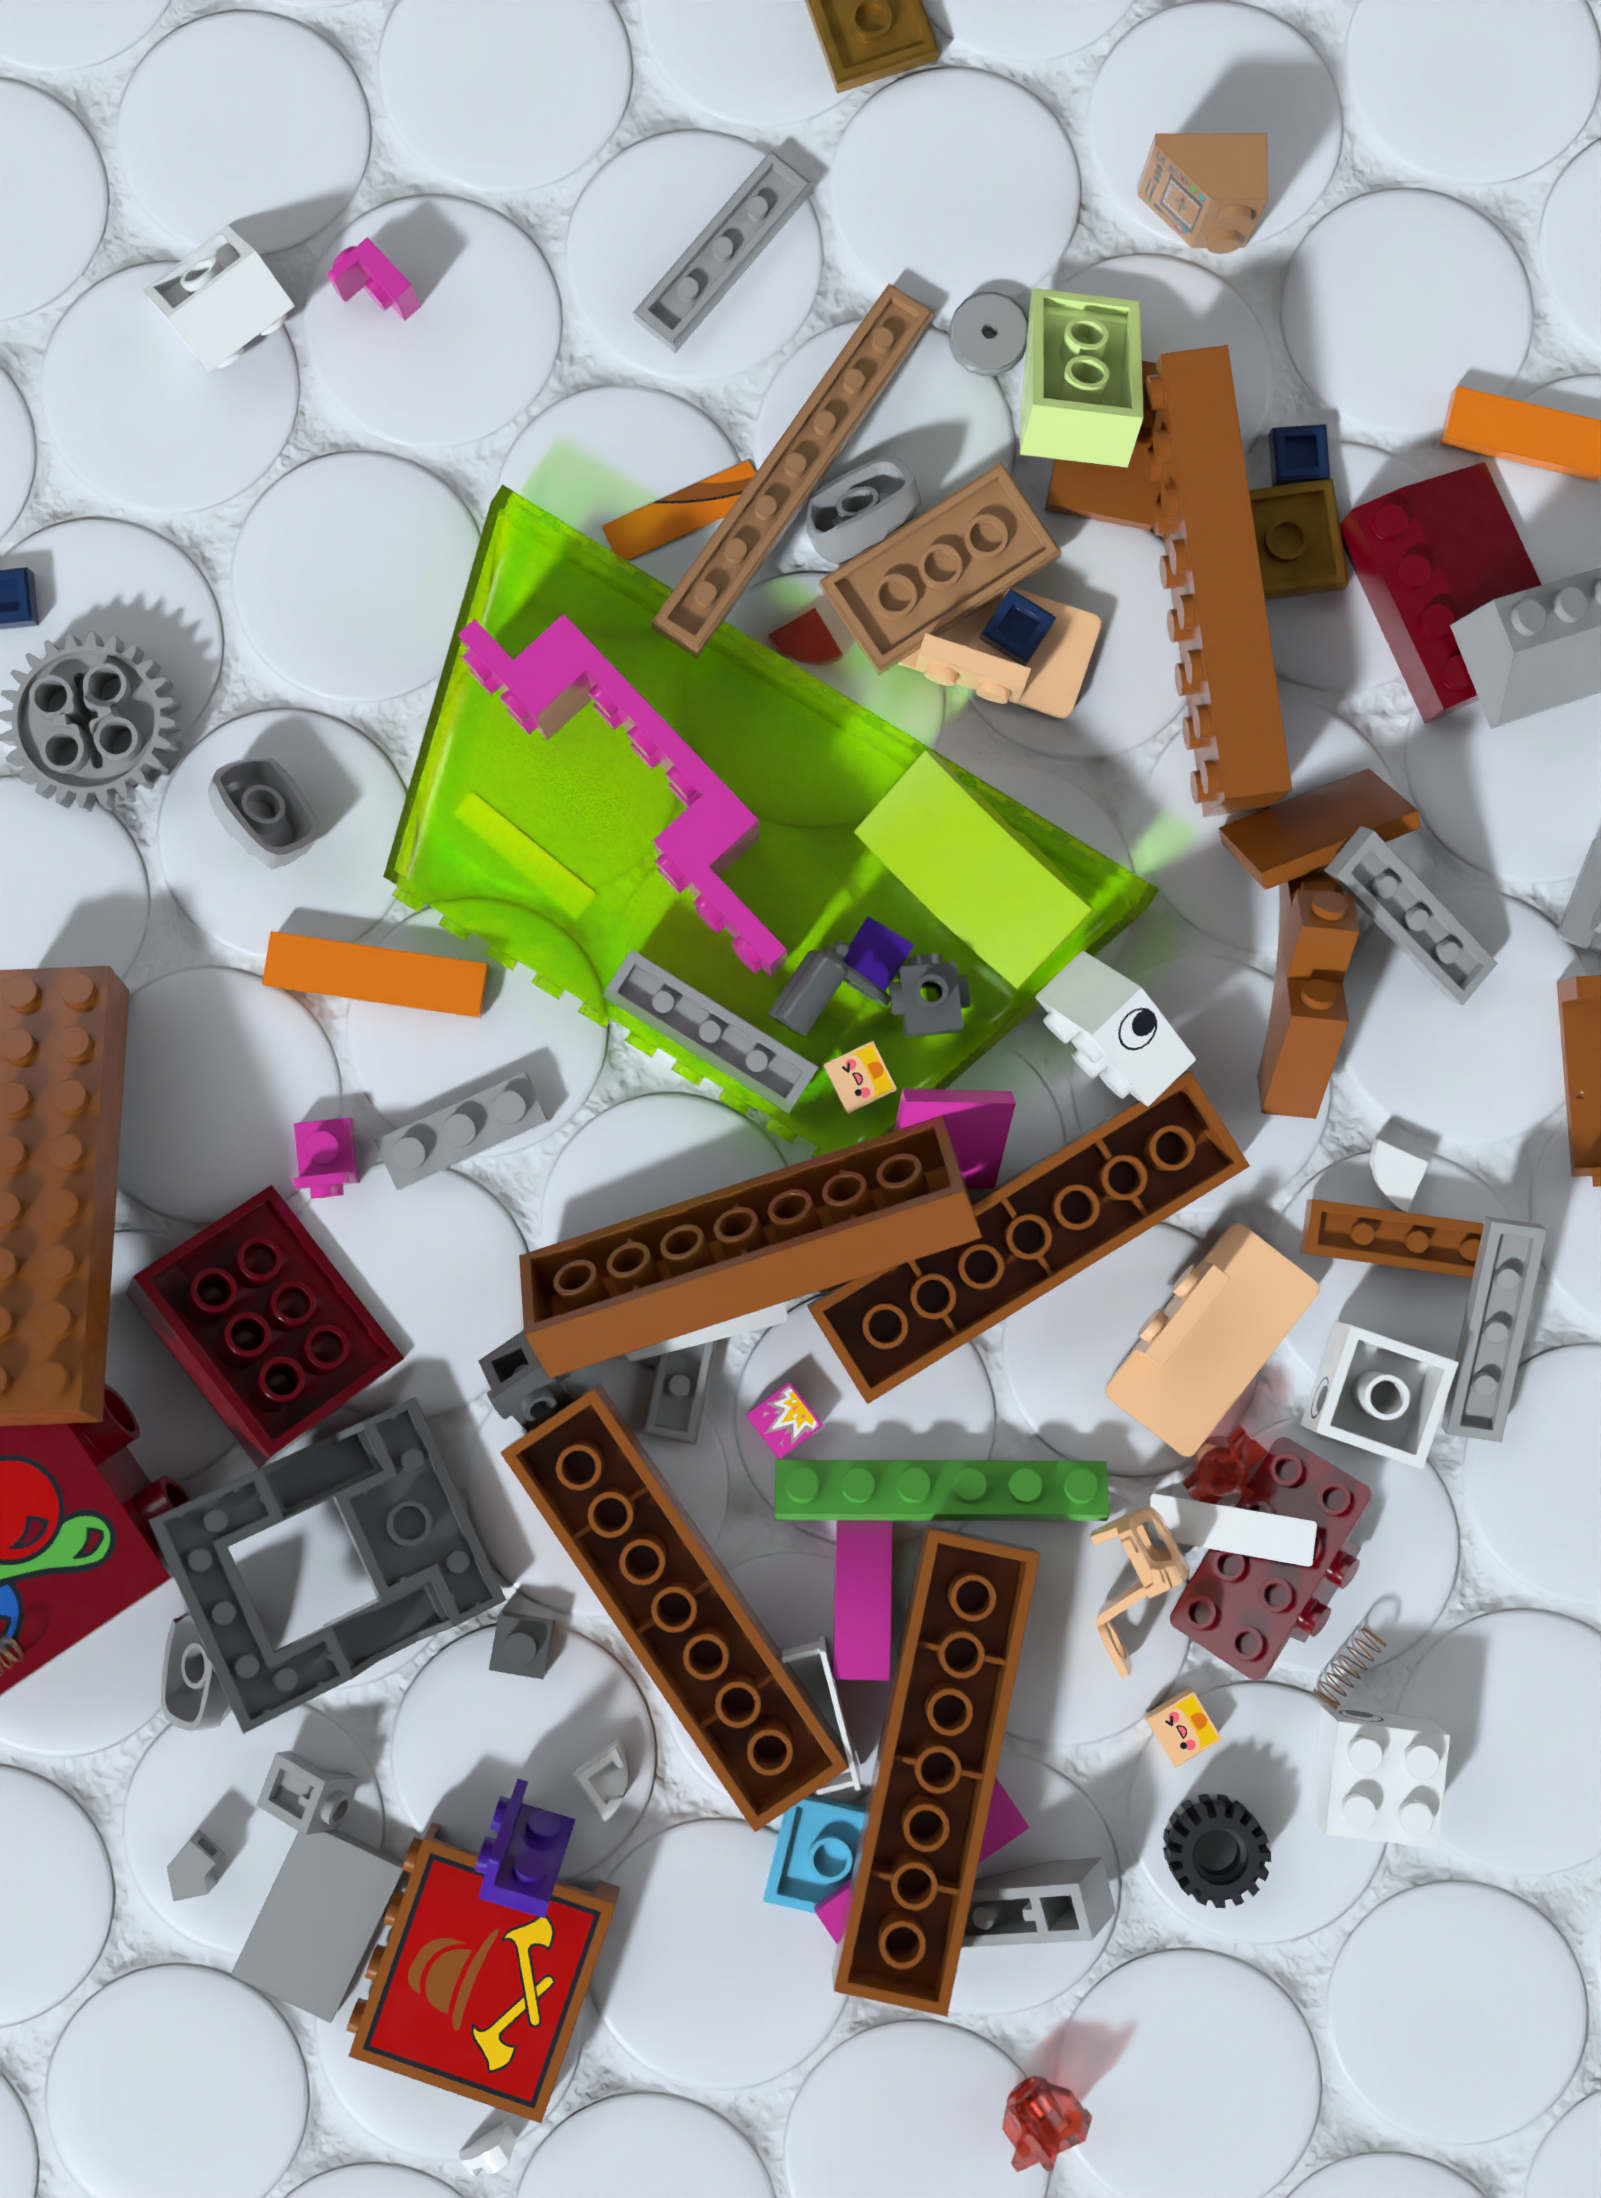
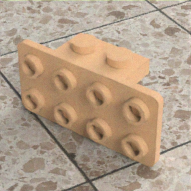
M1014 587V591L1057 617L1027 666L1020 665L979 639L982 631L1008 592L939 637L925 633L921 648L898 663V665L924 673L927 679L945 686H955V684L976 690L978 696L995 703L1006 704L1009 701L1064 719L1070 716L1074 709L1101 628V620L1096 614Z
M1240 1223L1228 1226L1197 1268L1191 1265L1179 1277L1172 1288V1292L1176 1295L1163 1312L1157 1309L1145 1321L1138 1332V1336L1142 1339L1105 1386V1394L1111 1401L1184 1457L1193 1456L1319 1293V1285L1312 1277Z

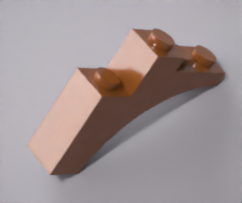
M1327 866L1279 885V934L1274 990L1264 1049L1257 1073L1260 1107L1263 1114L1317 1118L1349 1022L1343 981L1360 930L1354 896L1344 894V890L1325 871Z

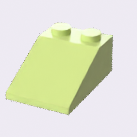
M1033 288L1020 409V455L1128 467L1144 418L1140 301Z

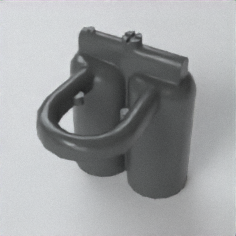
M836 939L834 944L825 945L821 950H811L806 954L767 1014L798 1035L801 1033L807 1036L842 981L884 1007H887L889 1004L890 996L878 985L842 961L848 953L847 944Z

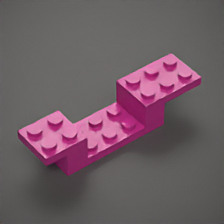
M562 614L514 660L475 619L459 632L458 636L467 650L461 658L470 667L469 672L490 695H493L498 689L503 693L499 698L508 708L507 712L528 735L537 729L548 741L591 700L595 702L592 705L593 708L612 729L615 730L621 724L628 731L626 733L633 742L630 745L633 751L650 769L653 770L659 764L666 771L665 776L670 781L668 787L687 807L677 819L653 840L658 854V858L654 860L655 864L659 867L657 871L677 893L680 894L687 888L696 897L693 901V904L696 906V913L716 934L723 928L735 939L731 943L734 947L733 952L754 974L763 968L772 977L787 963V949L719 878L760 839L759 820L578 628Z

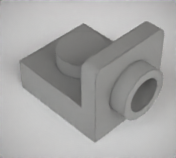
M291 1751L276 1752L256 1805L304 1835L336 1830L341 1826L351 1810L353 1803L352 1794L358 1778L349 1772L330 1775Z

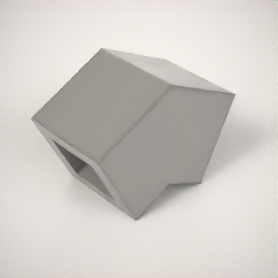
M200 1830L167 1866L173 1902L207 1895L217 1884L214 1865L225 1852Z

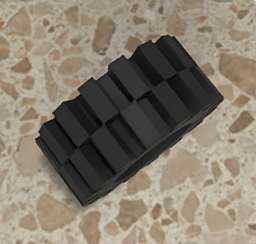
M1208 1794L1198 1795L1200 1802L1192 1805L1188 1799L1181 1804L1185 1811L1180 1816L1173 1812L1169 1818L1172 1824L1171 1830H1164L1163 1839L1167 1848H1163L1170 1871L1181 1889L1188 1896L1192 1894L1200 1904L1206 1906L1208 1900H1210L1216 1908H1226L1225 1900L1231 1899L1235 1906L1245 1903L1241 1894L1248 1890L1254 1896L1260 1890L1255 1883L1257 1879L1260 1878L1266 1881L1269 1874L1265 1867V1862H1271V1851L1266 1846V1843H1269L1266 1833L1252 1813L1237 1800L1233 1803L1226 1795L1217 1794V1800H1212ZM1213 1830H1222L1230 1833L1235 1837L1237 1843V1853L1234 1860L1226 1868L1220 1870L1207 1869L1200 1865L1196 1858V1847L1203 1835Z

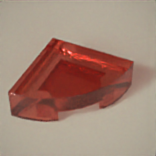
M815 608L768 635L769 642L781 655L802 663L827 665L842 659L843 656Z

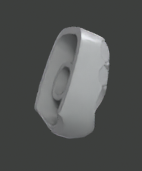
M889 456L863 464L820 487L810 496L807 513V534L815 551L830 563L844 564L863 550L884 540L885 537L901 528L905 522H908L914 516L919 504H921V497L914 474L900 459Z
M273 758L237 760L220 767L213 775L208 787V796L212 809L227 833L235 838L248 854L253 855L272 870L286 866L300 856L307 854L319 834L318 821L310 804L293 778Z
M189 1612L172 1620L168 1633L162 1673L161 1704L167 1721L187 1731H199L221 1726L222 1721L231 1712V1707Z

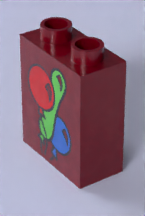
M105 1384L103 1422L0 1426V1639L3 1636L11 1637L17 1642L23 1652V1660L21 1662L11 1660L13 1664L11 1669L7 1668L0 1661V1666L3 1670V1675L0 1676V1697L174 1578L148 1520L191 1501V1499L182 1487L168 1476H162L153 1483L150 1482L127 1447L140 1437L137 1420L123 1398L107 1384ZM4 1642L9 1653L20 1660L17 1651L10 1644ZM0 1652L1 1659L6 1665L11 1667L7 1657Z

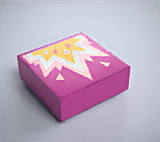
M790 1380L746 1413L747 1418L778 1459H781L823 1426V1423Z

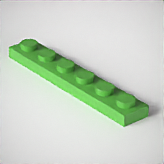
M775 1460V1520L1107 1521L1110 1515L1106 1461Z

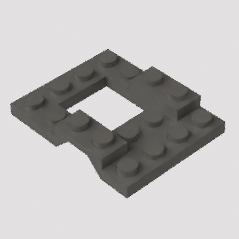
M416 1397L148 1520L243 1734L355 1678L380 1660L422 1639L453 1628L506 1601ZM333 1498L377 1598L323 1624L324 1627L274 1651L228 1547Z

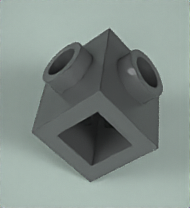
M925 954L909 957V966L899 968L898 981L889 982L892 1015L902 1014L904 1038L959 1033L963 1029L961 1008L970 1007V991L967 974L957 975L956 961L943 963L942 954ZM923 988L933 989L937 993L938 1000L935 1002L926 1001L922 997L920 990Z
M524 1330L478 1361L491 1388L487 1392V1396L495 1410L504 1420L513 1416L527 1432L574 1401L564 1382L570 1376V1372L549 1378L527 1341Z

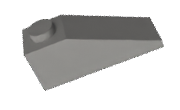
M1102 1857L1049 1861L975 1879L961 1948L1093 1940L1116 1913Z

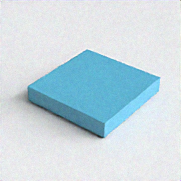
M812 1793L784 1812L763 1901L815 1913L814 1906L819 1901L845 1884L852 1877L866 1806Z

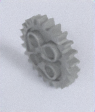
M89 631L83 646L77 637L71 633H66L65 649L60 650L49 640L45 641L46 658L40 660L36 656L27 653L25 656L32 670L28 674L17 670H12L10 673L20 684L18 691L2 690L1 692L3 697L14 703L12 710L0 712V719L12 725V729L0 734V741L8 746L17 747L5 757L7 762L16 767L24 766L18 778L29 785L37 783L35 793L46 799H49L56 793V803L68 809L76 799L79 808L86 812H92L97 797L103 807L108 810H114L115 794L117 793L129 802H135L136 798L133 789L135 784L139 783L145 788L152 790L155 787L148 773L152 769L162 773L169 771L168 767L159 759L161 753L178 752V748L166 740L167 734L182 731V726L167 717L168 714L181 708L180 703L174 698L163 697L174 687L172 682L165 676L156 677L161 666L152 658L142 662L144 652L135 644L130 645L124 651V642L116 635H111L104 645L102 638L94 631ZM81 675L85 676L83 680L84 695L78 686V678ZM113 679H120L121 689L113 699L103 701L102 690L104 686ZM61 690H66L67 700L65 705L56 712H50L49 702L51 697ZM89 710L97 714L98 718L91 720ZM89 724L91 734L83 729V725ZM131 731L132 743L130 747L123 753L114 754L113 743L115 738L122 732ZM77 743L78 754L76 759L72 763L62 766L60 763L62 750L68 744ZM96 748L101 753L103 765L99 769L95 767L97 764Z

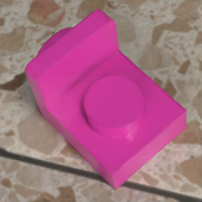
M368 237L358 246H350L343 250L335 259L333 268L328 272V277L336 293L344 302L350 300L364 287L369 296L383 311H386L391 306L404 321L421 307L410 282Z
M347 1117L294 1123L299 1177L293 1178L294 1189H310L311 1199L343 1196V1185L359 1183L353 1118Z

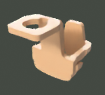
M1153 1507L1137 1509L1095 1529L1090 1535L1094 1545L1119 1536L1141 1580L1103 1604L1096 1621L1100 1637L1121 1678L1130 1675L1132 1661L1111 1619L1147 1595L1150 1599L1181 1584L1188 1578L1190 1568L1160 1513ZM1153 1519L1167 1548L1159 1549L1153 1546L1142 1524Z

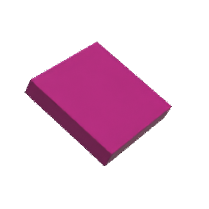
M902 1089L894 1131L943 1116L966 1187L995 1189L1016 1102L1012 1091Z

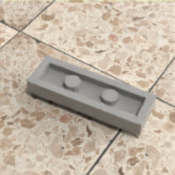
M524 1071L374 1141L396 1190H402L544 1125L549 1120L527 1072Z

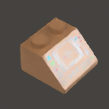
M1155 133L1138 182V197L1191 248H1207L1209 252L1216 254L1230 253L1238 248H1245L1268 200L1267 133Z

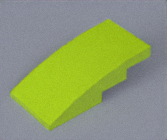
M925 750L854 831L877 858L941 922L1016 989H1022L1096 911L1023 832L1015 831L979 792L969 790L935 752Z

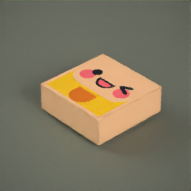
M874 1041L823 1065L847 1115L897 1091Z
M1191 1687L1143 1715L1174 1768L1223 1740Z

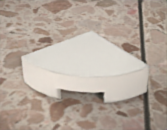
M1374 1140L1369 1161L1376 1185L1383 1199L1389 1205L1400 1212H1408L1429 1162L1381 1140Z
M620 1739L614 1741L573 1773L574 1779L604 1821L609 1819L620 1806L629 1781L628 1756Z
M504 2121L461 2150L459 2158L471 2176H478L482 2167L486 2173H495L509 2164L516 2135L507 2121Z

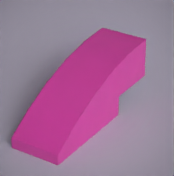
M836 1520L833 1679L890 1681L892 1521Z

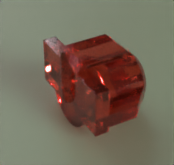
M1239 1424L1227 1437L1210 1436L1193 1455L1194 1470L1182 1481V1485L1195 1501L1199 1500L1200 1502L1216 1504L1224 1496H1230L1238 1493L1248 1501L1255 1494L1253 1487L1247 1481L1248 1472L1268 1452Z
M1032 2076L1020 2082L1007 2097L1002 2130L1015 2147L1011 2164L1016 2172H1020L1039 2162L1046 2171H1052L1059 2153L1086 2141L1093 2117L1086 2108H1083L1072 2090L1051 2084L1045 2077Z

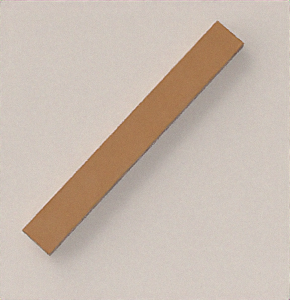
M887 285L651 623L652 630L697 659L699 658L928 328L934 315L932 310L893 285Z

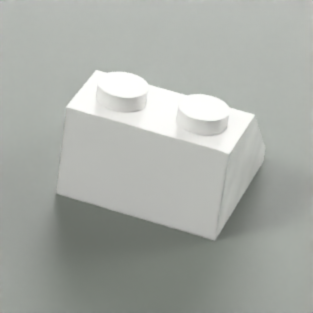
M228 225L143 290L208 372L216 367L224 368L234 363L242 355L245 344L258 334L267 335L278 329L286 320V313L295 307L258 253Z

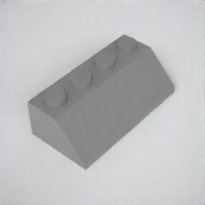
M1601 568L1494 599L1450 625L1491 729L1601 693Z

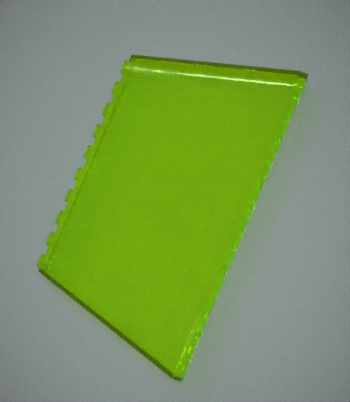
M502 484L489 506L383 876L397 886L391 896L418 913L422 911L425 905L443 915L438 925L467 942L471 934L490 944L484 953L512 971L517 963L527 967L536 973L531 983L559 1000L564 991L583 1002L578 1012L606 1029L612 1020L629 1031L624 1041L641 1052L653 1057L657 1049L676 1060L671 1070L699 1087L703 1079H707L723 1089L718 1099L746 1116L752 1107L769 1118L764 1128L791 1145L798 1136L816 1147L811 1155L812 1158L894 1132L902 1089L945 1090L1040 1005L1035 996L1082 950L1094 957L1150 906L1160 889L724 621L698 659L651 629V623L673 592L672 588ZM564 614L759 820L760 839L719 878L787 949V963L772 977L763 968L754 974L733 952L734 947L731 943L735 939L725 928L716 934L696 913V906L693 904L696 897L687 888L680 894L677 893L657 871L659 867L655 864L654 860L658 858V854L653 840L687 809L668 787L670 781L665 776L666 771L659 764L653 770L650 769L631 748L630 745L633 742L626 734L628 731L622 724L617 729H612L593 708L592 705L595 703L593 700L548 741L537 729L528 735L507 712L508 708L499 698L503 693L498 689L493 695H490L469 672L470 667L461 658L467 650L458 633L472 620L475 619L514 660ZM925 750L935 752L969 790L979 792L1015 831L1023 832L1096 909L1022 989H1016L970 949L854 833L856 828ZM867 916L914 944L913 949L901 967L909 966V957L925 954H942L943 963L956 961L957 975L967 974L969 983L970 1007L961 1008L963 1029L959 1033L904 1038L902 1014L892 1015L890 1002L887 1007L881 1006L843 981L807 1036L801 1033L799 1035L794 1033L767 1013L809 951L821 950L825 945L834 944L836 939L841 940L848 947ZM631 949L819 1067L789 1115L602 997V994ZM898 972L892 982L898 981ZM923 988L920 990L922 997L926 1001L935 1002L938 1000L937 993L933 989ZM874 1041L897 1091L847 1115L823 1065Z

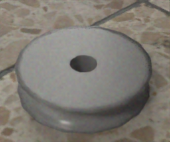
M979 292L966 298L955 310L949 329L950 349L956 361L967 371L980 376H998L1013 369L1023 358L1027 345L1029 320L1023 308L1010 296L999 292ZM990 329L995 332L996 336L988 339L983 336L982 332Z

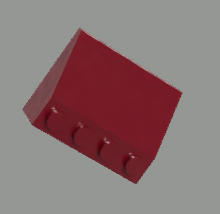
M1485 462L1401 487L1352 509L1340 523L1345 552L1424 724L1479 700L1450 625L1494 599L1542 585Z
M272 1185L134 1275L125 1293L258 1469L265 1466L404 1359L403 1355Z

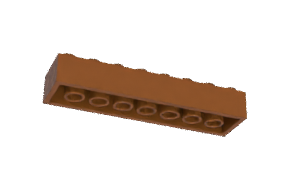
M1228 345L1160 354L1152 374L1146 377L1145 394L1143 395L1144 418L1140 429L1150 428L1153 448L1145 449V471L1147 481H1158L1159 485L1158 502H1153L1152 505L1153 529L1156 536L1163 535L1166 555L1160 557V578L1164 589L1171 588L1173 609H1169L1167 613L1168 634L1172 643L1178 642L1181 663H1176L1175 683L1178 695L1186 696L1189 717L1183 718V738L1186 749H1194L1197 769L1196 771H1191L1190 775L1191 794L1195 804H1202L1203 817L1267 809L1292 791Z
M110 966L0 970V1426L103 1422L129 989Z
M1187 1071L1182 1073L1149 1106H1146L1139 1100L1134 1101L973 1201L972 1207L982 1238L839 1284L807 1304V1307L863 1399L869 1404L1247 1169L1250 1165L1192 1072Z
M943 1116L519 1255L524 1335L549 1378H553L982 1238L962 1170Z
M601 1383L513 1441L500 1452L754 1833L849 1768L842 1741L788 1662L783 1663L782 1652Z
M927 1524L924 1526L832 1969L834 1992L948 2016L1040 1559V1553L1031 1547Z

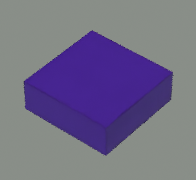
M867 916L848 946V953L842 961L886 992L889 982H892L899 968L913 949L914 944Z

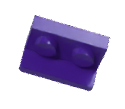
M518 1778L511 1798L500 1796L490 1826V1830L498 1832L496 1839L486 1836L479 1853L475 1871L485 1874L479 1899L545 1918L576 1819L524 1804L523 1800L529 1781Z

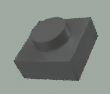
M501 1611L497 1619L489 1670L544 1679L555 1620Z

